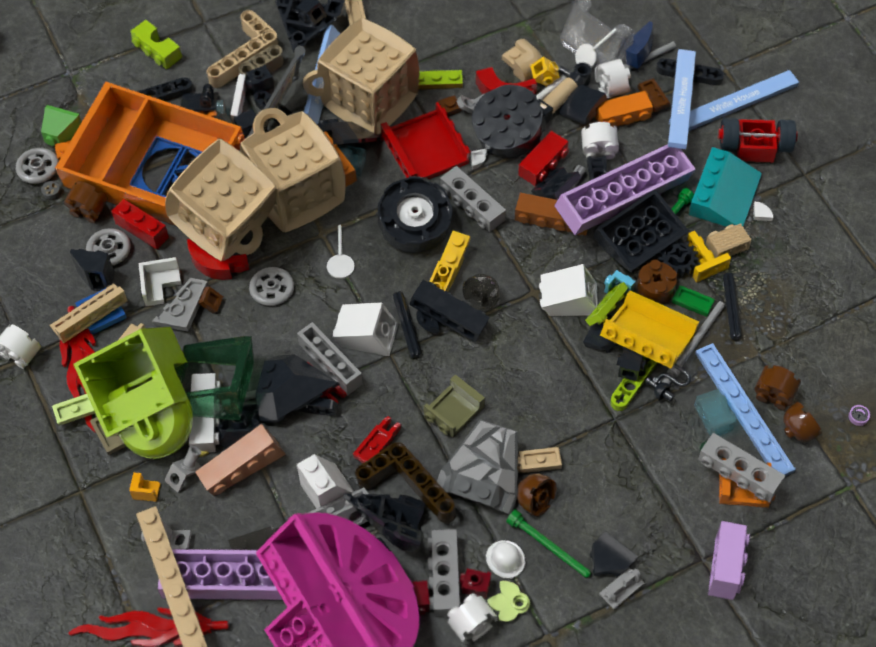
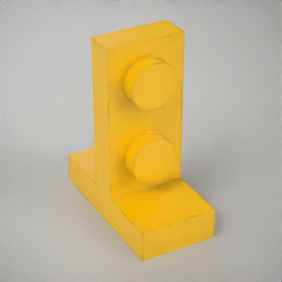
M695 231L688 233V246H695L694 251H698L697 258H699L698 262L700 263V265L695 267L693 279L696 283L729 268L731 257L728 253L714 258L712 251L707 249L701 236H698Z

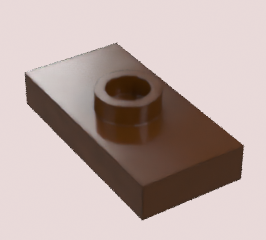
M654 78L638 84L637 88L640 92L646 91L654 113L670 107L669 100Z

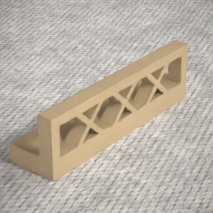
M112 284L52 323L50 327L59 339L65 343L127 302L125 292L120 286L117 287L115 284Z

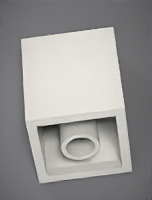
M584 264L541 275L539 288L542 293V299H540V305L549 316L590 315L598 305L597 282Z
M383 303L342 305L338 314V320L332 337L343 348L390 356L399 323Z
M314 454L297 464L300 484L316 509L342 498L344 493L351 494L354 492L336 464Z

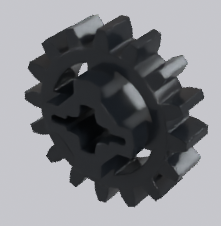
M679 239V242L673 243L658 253L657 258L658 261L669 265L677 274L684 277L685 272L690 275L691 270L695 269L699 259L697 258L698 251H694V245L689 247L688 241L684 244L682 239Z

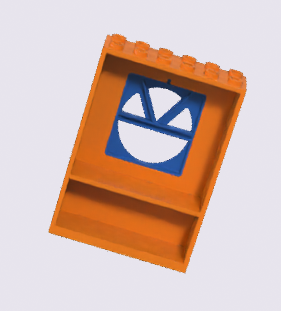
M105 82L55 169L64 187L71 189L75 182L77 184L78 181L88 183L96 187L94 191L97 193L102 191L107 196V202L118 205L125 199L155 219L175 225L167 216L165 207L166 196H164V193L171 180L174 183L178 178L175 173H181L188 167V165L179 166L185 154L189 152L197 157L217 139H222L237 150H240V144L244 140V135L240 126ZM179 149L157 191L153 192L146 186L143 180L142 171L144 164L153 154L161 150Z

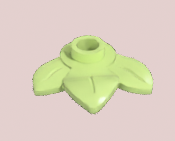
M500 581L501 593L488 599L490 607L495 611H499L498 620L504 622L514 620L518 614L525 613L530 607L528 596L520 593L518 586L509 581ZM520 601L523 605L518 607L515 603Z

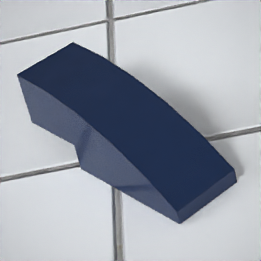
M649 21L630 39V47L625 50L627 65L639 68L648 57L653 45V22Z

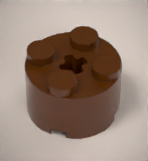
M78 181L71 188L64 200V205L70 209L69 213L74 217L79 218L81 215L87 221L95 223L108 198L102 191L100 193L94 191L96 187Z
M652 260L644 265L639 272L637 281L638 294L659 304L662 303V305L668 303L674 295L677 281L676 271L665 263Z
M773 365V368L765 366L755 386L756 399L761 402L769 401L774 403L776 408L785 410L787 406L792 405L801 380L799 378L796 380L794 378L795 374L786 368Z

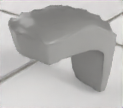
M484 94L476 99H469L461 95L457 99V104L462 110L473 114L476 103Z

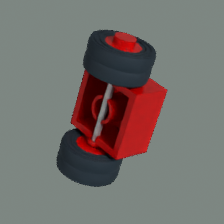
M723 118L721 127L718 129V139H720L721 150H737V157L742 161L774 162L776 152L791 153L794 151L798 132L796 131L794 120H779L777 127H775V120Z

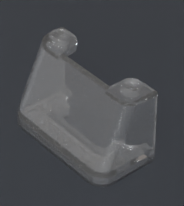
M575 0L561 33V44L576 54L577 49L581 45L590 44L594 47L616 28L617 31L596 49L597 59L593 67L596 68V66L616 59H621L622 63L625 64V50L633 44L634 30L623 24L611 29L588 13L591 9L590 0Z

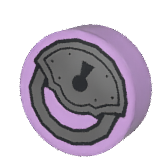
M856 405L851 408L848 417L854 425L863 426L868 422L870 412L866 407Z

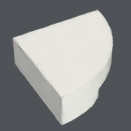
M487 150L470 151L471 155L469 158L472 169H477L486 161Z
M754 202V220L772 221V211L765 204Z

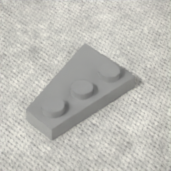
M190 278L176 293V298L171 304H167L163 308V313L152 320L153 324L189 331L200 307L198 303L206 287H209L208 281Z

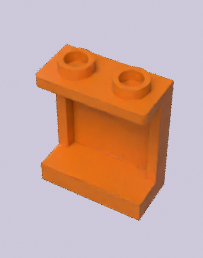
M736 467L738 470L744 471L743 468ZM719 474V504L769 507L770 503L766 500L759 499L751 491L742 489L736 482ZM754 478L756 481L762 482L761 479Z

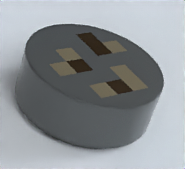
M54 181L44 183L41 188L42 194L46 199H55L61 193L59 184Z

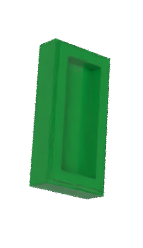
M679 285L672 299L673 304L705 317L708 316L715 301L711 297Z

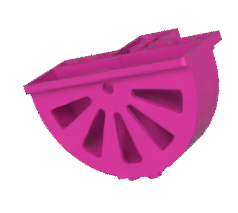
M297 513L292 515L256 552L287 606L264 629L274 647H413L419 628V612L413 591L414 586L393 552H390L375 536L361 526L345 518L328 513Z

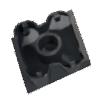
M257 404L225 405L220 407V423L218 424L219 444L227 449V447L232 446L260 425Z

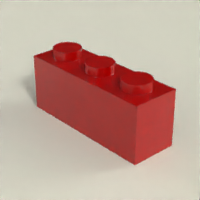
M550 131L519 164L518 176L534 186L540 181L542 182L547 177V173L556 168L561 158L564 159L569 152L568 141Z
M125 199L112 210L115 224L156 250L169 238L165 224Z

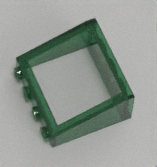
M240 336L184 345L182 352L187 363L175 368L181 384L183 383L189 362L236 366L231 386L185 392L191 404L193 417L240 420L254 368L252 336Z

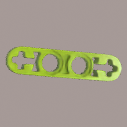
M650 359L644 367L645 375L638 376L637 381L625 378L622 380L611 396L610 405L614 410L622 411L627 408L658 362ZM632 383L635 389L627 390L624 385ZM622 394H624L623 402L616 403V400H619Z

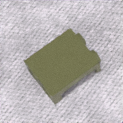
M454 375L450 379V386L430 405L426 403L423 406L424 417L430 423H435L443 434H448L454 438L485 407V397L457 375Z

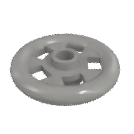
M33 148L24 152L18 158L16 173L20 179L27 183H43L56 174L55 167L59 160L56 154L49 149ZM27 159L30 160L28 165L24 164ZM51 161L52 165L47 166L46 162ZM30 170L32 174L29 176L25 172ZM44 171L46 172L41 176L38 175L39 173H42Z
M107 228L96 232L90 237L86 245V251H103L108 253L109 256L116 254V257L110 259L113 266L122 262L128 256L131 244L124 232L118 229ZM109 236H116L115 240H113V239H111V238H108V237H109ZM98 240H101L99 246L95 245ZM123 243V249H118L117 244Z
M268 267L258 271L252 277L249 284L252 298L265 306H276L284 303L290 298L294 290L292 276L286 270L278 267ZM266 275H268V276L270 277V278H267L265 281H262V279H261V278H263V277L266 276ZM277 275H279V276L283 277V279H282L281 281H279V280H278L277 278H275V277H276ZM262 286L263 292L258 293L257 287ZM281 286L287 287L284 293L280 292ZM267 294H275V298L269 299L267 298Z

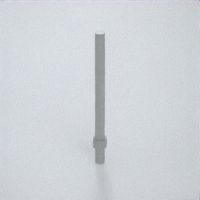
M722 301L717 303L677 360L676 364L681 368L725 307ZM673 366L672 369L669 368L667 370V374L677 378L680 371ZM665 377L662 382L670 384L672 381Z

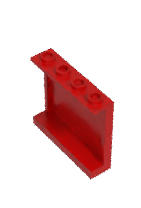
M436 102V110L390 127L387 122L380 124L381 136L406 178L416 176L423 177V180H429L447 173L455 166L459 168L469 164L470 149L467 145H464L461 134L456 132L453 121L448 119L445 108H442L439 102Z

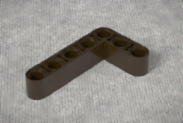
M399 442L393 443L356 468L355 476L360 489L370 490L398 472L442 523H450L455 519L456 511L452 498L404 444Z

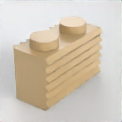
M731 224L720 232H711L707 237L706 246L712 251L714 258L728 253L731 257L739 252L748 250L751 238L742 224L735 226Z

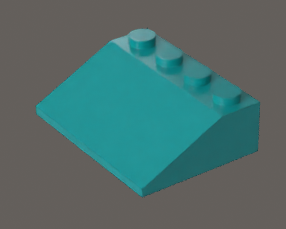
M712 147L693 196L689 215L726 227L731 224L734 226L742 224L744 226L762 173L732 153Z

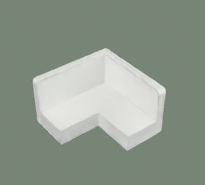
M176 257L139 263L141 291L145 306L164 304L163 288L182 285Z

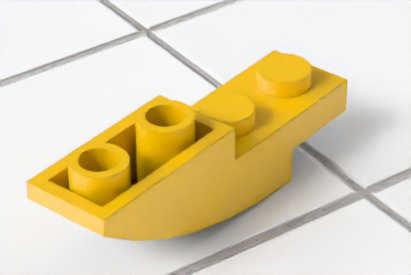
M452 231L441 260L438 261L429 282L434 283L436 287L443 291L450 290L463 263L464 254L471 240L470 236Z

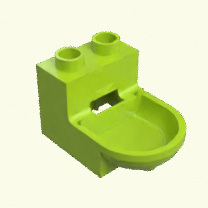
M171 327L139 329L74 363V367L106 438L119 435L123 443L131 451L145 458L169 456L185 444L191 433L193 413L175 368L187 363Z

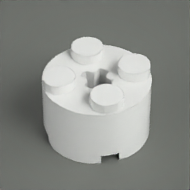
M621 59L596 66V83L600 82L601 85L598 89L606 93L607 98L630 92L628 82L630 71L624 67Z
M596 122L590 124V127L586 130L585 127L582 129V148L586 159L587 156L596 158L606 155L607 160L615 158V154L619 150L618 132L615 125L613 128L610 126V123Z
M9 324L0 335V355L6 360L12 358L17 366L24 369L39 351L41 345L35 339L31 340L28 337L29 334L21 328Z
M474 593L464 600L465 603L459 608H453L447 614L449 617L448 624L464 644H469L467 641L469 639L473 641L479 639L492 628L491 621L494 619L496 622L498 616L482 596H476Z

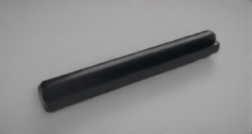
M726 272L723 276L730 337L732 340H740L742 333L734 274Z
M403 292L393 293V299L411 358L420 357V348Z

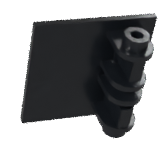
M204 84L202 93L183 94L180 107L192 111H215L218 92L214 93L211 84Z

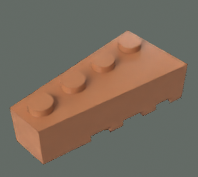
M261 424L198 469L196 474L206 490L215 496L286 454L274 436Z

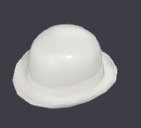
M498 541L488 548L486 562L496 575L511 579L517 577L523 571L525 556L517 544L511 541Z

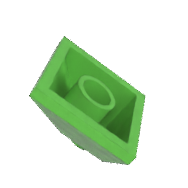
M46 105L41 130L45 143L55 146L57 143L72 140L82 123L80 115Z

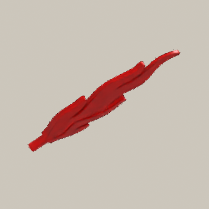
M69 306V307L67 308V309H68V313L71 312L72 310H74L75 307H74V306ZM87 328L65 343L60 340L59 345L63 367L67 366L69 348L72 349V357L66 378L68 388L74 398L80 396L78 392L79 384L85 394H87L74 367V363L95 353L85 342L88 341L92 346H96L95 339ZM93 414L84 417L88 427L95 432L90 422Z
M170 608L157 609L160 614L173 617ZM130 611L111 617L99 616L100 621L106 624L130 623L123 627L105 628L87 624L78 626L68 633L70 636L79 633H90L109 641L133 636L151 638L150 640L134 639L131 641L133 646L159 647L175 640L173 642L175 647L183 646L181 639H177L180 636L174 620L165 619L144 611ZM195 612L203 635L212 633V630L229 629L228 621H212L210 618L203 617Z

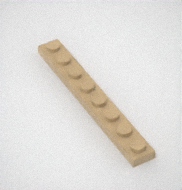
M155 506L137 513V518L183 647H207L157 507Z

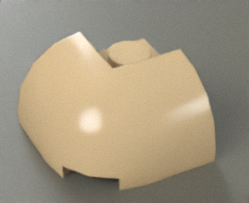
M525 39L515 41V47L502 55V60L514 69L513 74L522 82L533 79L530 65L542 58L540 52Z

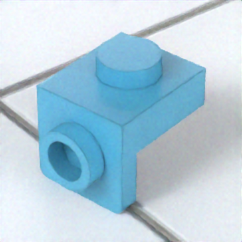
M616 270L613 275H608L606 278L604 292L607 294L611 288L624 282L628 286V289L624 292L627 296L630 290L634 291L636 281Z

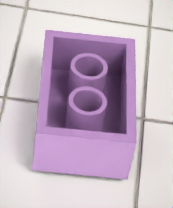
M721 521L715 538L708 595L733 600L736 593H740L741 585L743 586L745 573H742L743 566L746 565L747 560L745 549L749 542V534H746L747 526Z

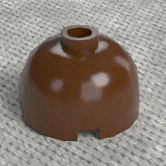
M796 402L784 414L783 422L786 428L783 430L790 439L794 437L801 442L812 441L822 434L821 428L809 412L801 410L804 406Z
M542 474L527 476L518 485L517 498L520 506L535 516L544 514L550 507V505H547L550 499L554 500L556 496V482Z

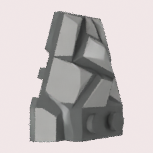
M479 420L441 469L437 483L449 495H457L510 515L513 512L518 492V432Z

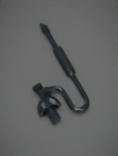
M676 363L674 367L687 376L685 383H680L667 373H662L654 379L648 377L645 381L646 384H650L655 388L654 395L659 401L665 397L671 402L675 397L669 391L671 385L665 382L661 383L662 377H667L680 387H685L691 382L690 374Z

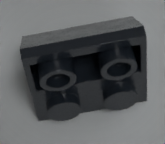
M84 249L70 250L78 274L91 290L101 291L112 285L115 272L108 253L103 251H86Z

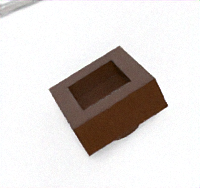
M455 95L438 100L440 106L445 108L447 117L461 112Z
M209 286L204 289L198 304L211 313H215L218 311L223 296Z

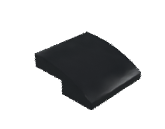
M580 84L567 98L559 113L561 116L586 124L597 115L596 108L607 100L606 93Z
M564 167L555 168L531 192L536 196L558 200L561 194L567 192L582 177L578 171L568 173Z

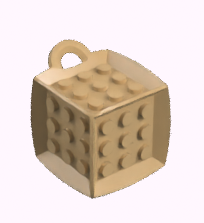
M360 18L344 30L318 59L317 70L309 72L304 77L303 87L308 94L320 96L323 105L342 120L354 122L379 135L381 133L380 124L387 122L390 126L405 111L418 93L420 72L417 52L412 45L390 30ZM322 77L324 87H314L313 81L316 78Z
M267 108L260 111L254 119V133L241 142L240 152L254 162L276 184V202L268 217L282 232H288L316 220L344 201L346 192L344 169L332 143L305 112L300 111L287 116L283 111L276 108ZM269 118L277 119L280 125L265 133L263 129L264 122Z
M217 139L188 165L170 187L165 200L166 213L171 221L193 242L218 260L225 261L235 252L249 255L257 250L263 236L261 225L276 202L277 188L276 184L248 157L224 140ZM252 230V241L247 245H242L240 241Z

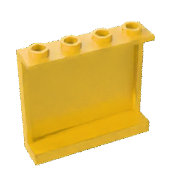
M630 290L623 305L610 320H605L600 336L672 369L694 337L699 321Z

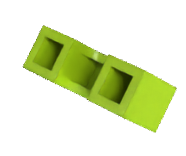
M147 20L130 31L132 43L136 47H140L147 56H151L158 65L168 69L182 58L180 46L170 38L158 42L160 40L158 30Z

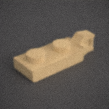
M559 447L519 451L517 458L518 473L562 468Z

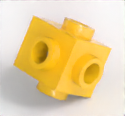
M544 56L530 65L533 78H535L537 83H541L546 87L560 78L558 65Z

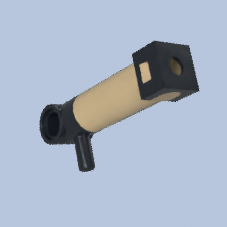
M580 62L576 64L573 72L563 66H559L558 72L566 76V78L543 100H538L543 110L546 124L552 120L553 114L565 103L567 98L580 84L587 86L590 83L592 68L588 63Z

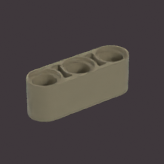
M278 45L266 48L243 62L239 66V73L246 75V72L266 65L269 72L272 73L284 64L282 48Z

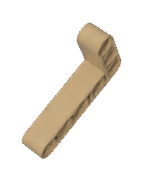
M247 10L241 13L243 31L252 39L207 69L209 84L213 88H220L240 74L239 66L243 62L272 45H278L277 33L255 12Z

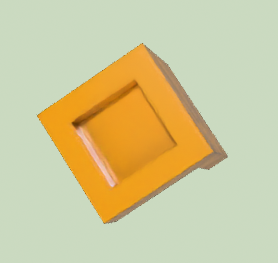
M133 472L129 490L132 499L157 502L160 482L144 480L142 473Z

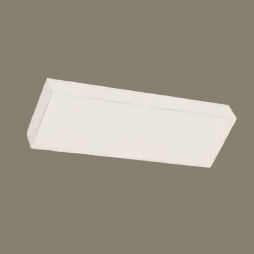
M245 74L238 75L231 110V121L234 125V117L240 115L243 110L247 90Z

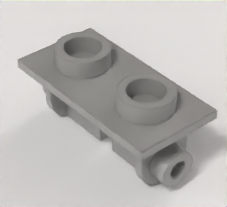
M629 568L599 593L600 596L615 609L644 584L639 578L641 573L637 569L632 570Z

